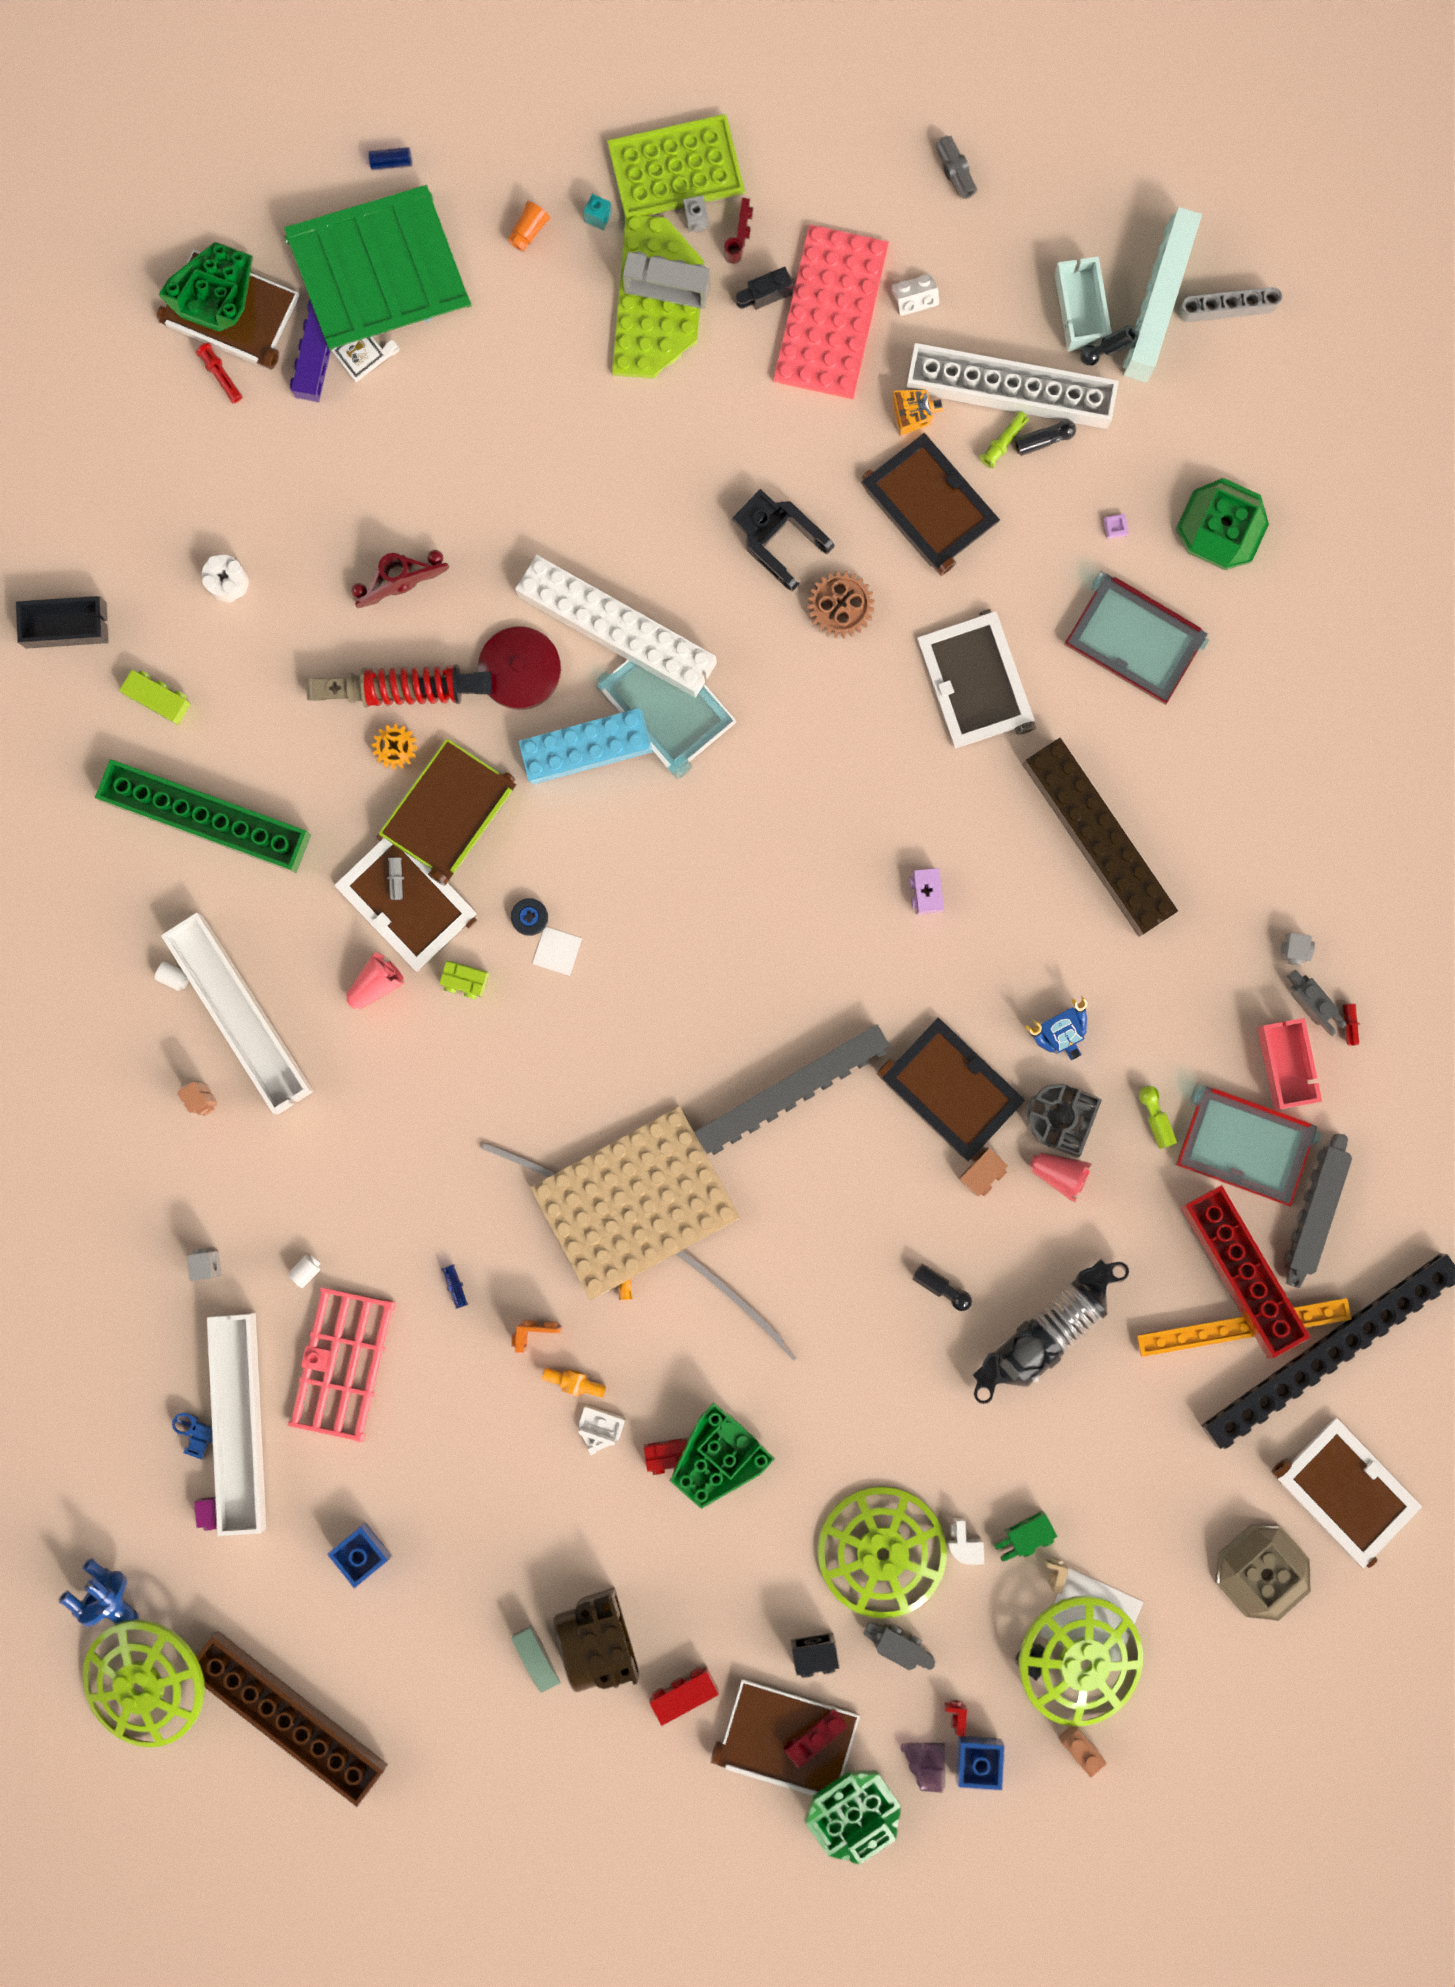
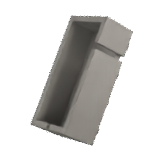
M628 252L623 273L624 290L627 294L705 309L710 289V269L701 264L690 265L681 260L670 261L662 256L647 258L642 252Z

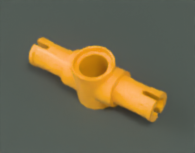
M545 1368L541 1379L560 1385L559 1387L562 1388L563 1392L575 1396L587 1393L603 1398L606 1390V1385L589 1381L586 1374L569 1369L562 1373Z

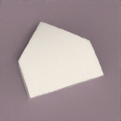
M588 1404L585 1405L578 1425V1432L582 1435L588 1446L590 1455L609 1445H614L619 1440L626 1417Z

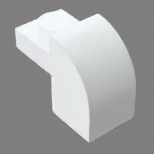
M954 1518V1524H951V1536L955 1537V1539L947 1540V1545L952 1555L964 1564H984V1543L982 1539H966L964 1518Z

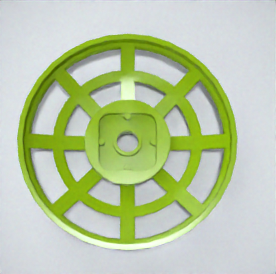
M869 1487L847 1496L830 1512L819 1536V1566L829 1590L847 1608L868 1617L892 1618L917 1609L937 1589L946 1567V1540L937 1517L918 1497L895 1487ZM888 1494L898 1496L900 1500L896 1510L884 1507L869 1509L865 1497ZM857 1500L862 1513L853 1518L844 1531L831 1526L840 1512ZM908 1502L914 1503L924 1511L934 1527L922 1532L918 1524L905 1514ZM891 1515L894 1517L890 1527H877L873 1516ZM865 1520L869 1531L861 1539L849 1535L857 1524ZM902 1520L911 1526L916 1536L905 1540L897 1532ZM829 1534L840 1540L838 1544V1562L840 1567L827 1571L825 1543ZM937 1535L941 1551L938 1572L926 1567L928 1562V1546L926 1541ZM846 1543L857 1548L858 1560L848 1564L845 1563L844 1556ZM918 1544L921 1545L922 1552L920 1565L909 1561V1548ZM880 1548H886L889 1551V1556L886 1559L882 1560L877 1557V1551ZM862 1569L869 1576L864 1588L855 1582L850 1572ZM905 1569L915 1572L916 1575L911 1582L901 1588L897 1577ZM843 1575L849 1585L861 1594L857 1605L842 1596L831 1579ZM922 1576L933 1579L934 1582L928 1591L919 1600L908 1606L904 1594L912 1590L921 1580ZM877 1580H889L893 1589L891 1593H876L872 1591ZM869 1598L878 1600L896 1598L900 1610L875 1612L866 1610L865 1607Z
M1088 1595L1063 1599L1044 1610L1033 1621L1026 1632L1019 1654L1020 1681L1031 1704L1050 1720L1074 1727L1099 1723L1120 1710L1136 1689L1143 1666L1141 1638L1130 1617L1110 1601ZM1085 1605V1619H1078L1060 1627L1052 1618L1068 1608ZM1094 1605L1113 1611L1123 1620L1114 1629L1107 1623L1094 1619ZM1046 1624L1054 1635L1047 1643L1042 1658L1029 1656L1037 1634ZM1085 1626L1084 1637L1071 1640L1067 1636L1069 1631ZM1094 1627L1104 1629L1110 1634L1103 1644L1093 1639ZM1128 1627L1136 1641L1137 1660L1128 1661L1127 1650L1121 1638ZM1060 1640L1065 1648L1061 1652L1059 1660L1050 1659L1055 1645ZM1116 1642L1121 1652V1661H1111L1108 1652ZM1089 1659V1666L1086 1669H1081V1662ZM1028 1666L1041 1667L1043 1682L1048 1692L1039 1698H1036L1030 1685ZM1049 1668L1059 1669L1060 1675L1063 1678V1681L1053 1687L1050 1680ZM1136 1669L1130 1687L1119 1700L1115 1693L1122 1685L1126 1671ZM1110 1671H1120L1116 1683L1110 1689L1105 1680ZM1069 1687L1079 1691L1077 1703L1063 1698L1060 1694ZM1099 1688L1104 1694L1103 1697L1086 1703L1088 1691ZM1055 1699L1060 1704L1075 1709L1073 1719L1066 1720L1049 1712L1044 1705ZM1107 1701L1113 1706L1107 1712L1097 1717L1082 1720L1084 1709L1098 1707Z
M134 1619L122 1621L102 1632L87 1652L82 1674L85 1696L97 1720L115 1737L139 1747H160L175 1742L195 1724L204 1702L205 1689L202 1670L189 1645L171 1629L148 1620ZM126 1630H144L158 1635V1638L153 1647L141 1643H128ZM118 1632L120 1646L111 1650L102 1660L94 1652L104 1639ZM166 1641L172 1644L181 1654L189 1669L179 1673L176 1672L171 1662L160 1652ZM130 1651H140L148 1654L145 1662L132 1661ZM121 1653L124 1666L116 1671L108 1663L113 1657ZM90 1660L99 1668L97 1673L98 1693H92L90 1688ZM156 1660L164 1666L169 1676L161 1677L157 1669L153 1667ZM104 1673L113 1679V1690L104 1692L103 1690ZM192 1678L194 1684L192 1711L179 1707L181 1700L180 1682ZM135 1683L142 1687V1692L136 1690ZM165 1686H173L172 1704L163 1700ZM116 1699L123 1708L120 1716L112 1710L107 1702L108 1700ZM96 1702H101L107 1713L117 1722L116 1728L102 1715ZM156 1707L168 1712L157 1723H154L150 1714ZM130 1714L141 1715L145 1725L127 1722ZM174 1715L187 1719L185 1725L167 1739H164L158 1730L165 1726ZM125 1727L134 1731L150 1732L155 1742L132 1738L124 1734Z

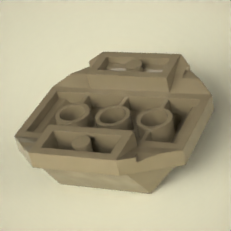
M1250 1524L1218 1553L1215 1583L1245 1617L1279 1621L1311 1592L1310 1559L1281 1526ZM1269 1568V1576L1262 1578V1571Z

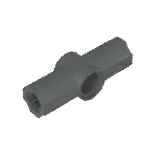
M944 136L936 142L935 147L943 161L945 175L948 180H952L960 198L968 199L977 192V187L969 173L967 159L963 154H960L952 136Z

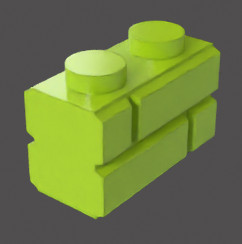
M447 960L440 985L444 986V991L456 994L458 990L464 992V997L476 1000L477 996L481 998L483 996L489 973Z

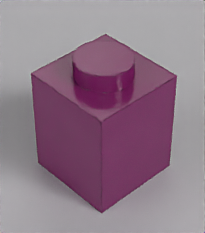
M216 1497L196 1500L194 1502L196 1528L203 1527L204 1531L217 1529Z

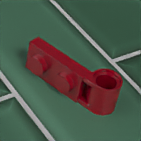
M742 197L737 238L731 237L724 244V258L731 264L740 262L745 241L750 239L751 226H748V219L752 220L754 207L750 206V198ZM732 248L738 250L736 253L729 252Z
M832 1708L804 1734L786 1744L783 1751L794 1766L800 1768L848 1726L837 1711Z

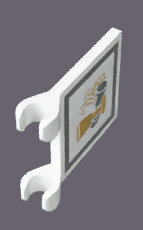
M373 337L333 348L331 351L355 382H358L386 358L396 354L399 351V347L395 341L391 340L382 349Z

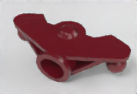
M431 550L427 556L429 564L407 558L405 555L398 553L384 555L379 561L378 569L368 591L367 587L362 583H356L352 586L351 594L354 598L358 599L355 602L356 608L376 604L389 595L406 593L413 589L417 583L433 579L449 569L448 563H442L444 559L442 552ZM397 566L403 568L400 575L389 577L391 569Z

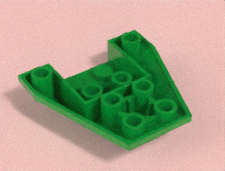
M214 242L168 278L159 292V297L181 318L218 332L234 326L245 309L253 256Z
M713 1402L698 1418L670 1478V1482L702 1509L760 1476L775 1458L728 1412Z

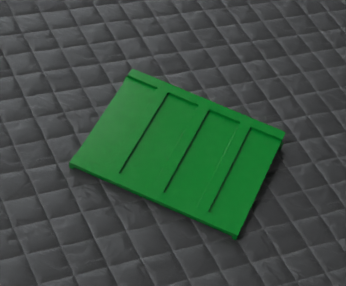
M427 185L284 227L286 244L289 245L293 252L329 351L336 347L465 307L469 308L472 305L435 209L432 193Z

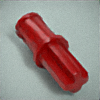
M1345 1004L1342 1007L1344 1021L1346 1022V1042L1348 1046L1359 1045L1358 1025H1360V1022L1357 1020L1356 1004Z

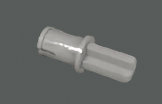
M388 858L389 877H387V880H389L390 899L392 900L403 898L402 879L404 877H402V858Z

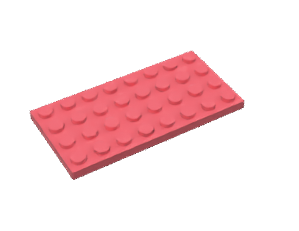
M809 224L774 382L854 399L888 249V241Z

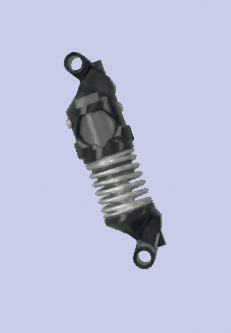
M1100 1259L1091 1268L1080 1271L1075 1280L1068 1286V1290L1076 1300L1073 1301L1065 1291H1062L1063 1297L1070 1303L1069 1306L1060 1297H1056V1301L1064 1308L1063 1311L1053 1302H1050V1306L1053 1309L1049 1310L1044 1307L1046 1315L1038 1313L1039 1318L1034 1317V1319L1024 1321L1011 1338L1004 1341L995 1352L987 1355L983 1365L973 1374V1377L977 1380L974 1390L976 1401L983 1405L990 1403L993 1399L995 1387L998 1384L1029 1387L1033 1382H1037L1048 1368L1052 1369L1061 1361L1064 1352L1068 1351L1067 1345L1074 1346L1073 1339L1080 1340L1079 1334L1086 1335L1084 1328L1092 1329L1091 1323L1097 1324V1319L1102 1320V1318L1104 1319L1107 1316V1285L1125 1281L1129 1275L1128 1266L1120 1261L1105 1264ZM1121 1267L1124 1269L1125 1275L1118 1278L1114 1276L1113 1269ZM985 1388L989 1390L990 1397L987 1400H980L977 1393L980 1389Z

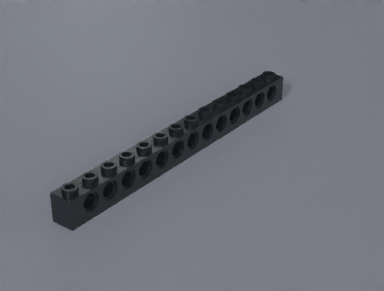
M1438 1254L1353 1315L1351 1320H1346L1204 1422L1201 1427L1215 1447L1219 1449L1229 1448L1234 1444V1439L1238 1436L1243 1437L1251 1432V1427L1256 1423L1261 1424L1269 1418L1268 1415L1274 1410L1276 1412L1282 1410L1288 1400L1300 1397L1306 1387H1313L1321 1381L1320 1377L1326 1373L1331 1374L1336 1371L1338 1364L1353 1359L1355 1357L1354 1353L1359 1349L1364 1350L1372 1345V1340L1377 1336L1382 1337L1390 1331L1389 1328L1391 1326L1403 1323L1409 1313L1421 1310L1424 1307L1423 1303L1427 1300L1436 1299L1441 1295V1290L1454 1286L1455 1264L1448 1254ZM1434 1273H1437L1439 1276V1280L1436 1284H1434L1432 1281V1276ZM1418 1285L1422 1288V1293L1419 1296L1415 1294V1288ZM1403 1297L1405 1305L1399 1308L1398 1300ZM1383 1310H1386L1388 1317L1382 1321L1380 1314ZM1366 1322H1369L1371 1325L1368 1333H1365L1363 1330ZM1351 1334L1354 1340L1353 1343L1348 1346L1346 1343V1337ZM1331 1347L1336 1348V1355L1333 1358L1329 1356V1349ZM1318 1359L1319 1367L1313 1370L1311 1363L1313 1360ZM1300 1371L1302 1379L1296 1383L1294 1375ZM1283 1384L1285 1391L1283 1394L1278 1395L1277 1387ZM1266 1396L1268 1403L1265 1407H1261L1259 1401L1262 1397ZM1245 1409H1249L1250 1417L1244 1420L1242 1412ZM1232 1421L1233 1429L1230 1432H1226L1225 1424Z

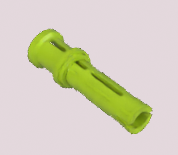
M1019 411L998 439L992 440L987 451L979 456L980 461L985 466L993 469L996 466L995 462L1000 456L1005 455L1006 447L1026 422L1029 421V417H1026L1027 415L1024 412Z

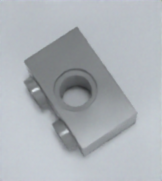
M211 1248L193 1250V1255H187L190 1281L222 1276L218 1251L212 1252Z

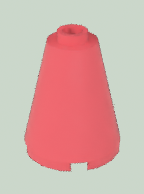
M378 952L373 953L346 994L348 998L346 1001L352 1008L362 1009L404 984V981H402L404 977L399 969L391 961L389 963L383 960L384 955Z
M1040 1153L1039 1156L1034 1155L1030 1167L1033 1168L1032 1172L1070 1201L1076 1202L1078 1199L1076 1196L1078 1192L1081 1193L1090 1173V1170H1087V1168H1091L1092 1164L1086 1161Z

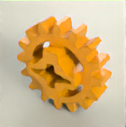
M394 724L391 729L386 725V731L379 729L381 735H374L373 738L377 743H372L371 746L377 750L372 753L374 756H379L377 758L378 763L384 761L383 766L385 768L391 765V768L395 770L396 766L399 765L401 769H404L403 763L406 762L410 765V757L416 758L413 751L418 750V747L413 744L417 742V739L415 737L410 738L413 733L411 730L406 732L405 726L399 729L398 725ZM392 734H399L397 737L390 736ZM385 741V748L381 750L382 743ZM389 741L398 746L400 753L391 747ZM408 742V750L407 753H405V746ZM392 757H399V758H400V759H397V760H390Z

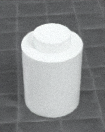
M165 961L160 964L155 974L156 981L177 991L185 989L189 983L182 969Z
M305 1255L289 1271L288 1276L299 1287L304 1288L321 1270L319 1266L321 1262L314 1255L310 1257Z

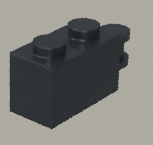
M784 266L748 281L747 289L736 294V306L744 309L753 305L755 310L793 295V282L786 267Z

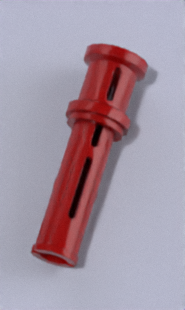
M211 343L201 345L195 351L196 355L201 357L205 363L206 370L213 373L231 400V403L239 402L243 396L222 367L221 358L216 356L212 350L213 346Z

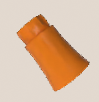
M527 201L517 223L512 229L508 242L516 249L524 252L551 217L540 206Z

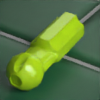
M1149 1085L1140 1090L1139 1100L1148 1109L1150 1127L1158 1148L1162 1149L1174 1145L1177 1141L1167 1114L1161 1111L1158 1103L1160 1098L1157 1088Z

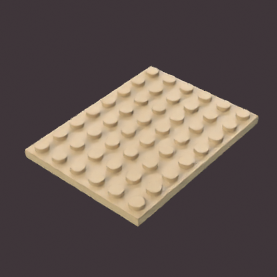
M680 1106L530 1187L590 1301L740 1219L737 1210Z

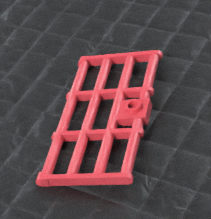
M320 1287L319 1292H321L313 1329L309 1332V1336H311L309 1345L305 1347L301 1364L303 1371L298 1379L300 1384L291 1421H288V1426L363 1442L365 1437L363 1431L371 1397H374L375 1394L373 1388L381 1354L385 1351V1347H383L391 1311H394L395 1302ZM329 1294L342 1297L333 1336L320 1333ZM350 1298L363 1301L354 1340L341 1338ZM371 1303L384 1306L375 1345L362 1342ZM319 1338L332 1341L330 1350L317 1347ZM340 1343L353 1345L344 1385L331 1383ZM361 1347L374 1350L364 1390L352 1387ZM312 1369L324 1372L322 1381L310 1378ZM308 1384L321 1386L312 1425L299 1423ZM329 1388L342 1391L333 1430L320 1427ZM350 1393L363 1395L354 1434L341 1432Z

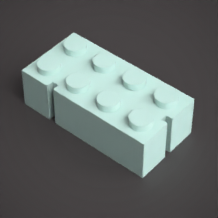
M1099 256L1080 259L1076 269L1077 272H1074L1077 265L1076 260L1058 262L1054 275L1064 330L1066 329L1064 334L1067 351L1083 349L1088 345L1098 346L1104 337L1112 334Z

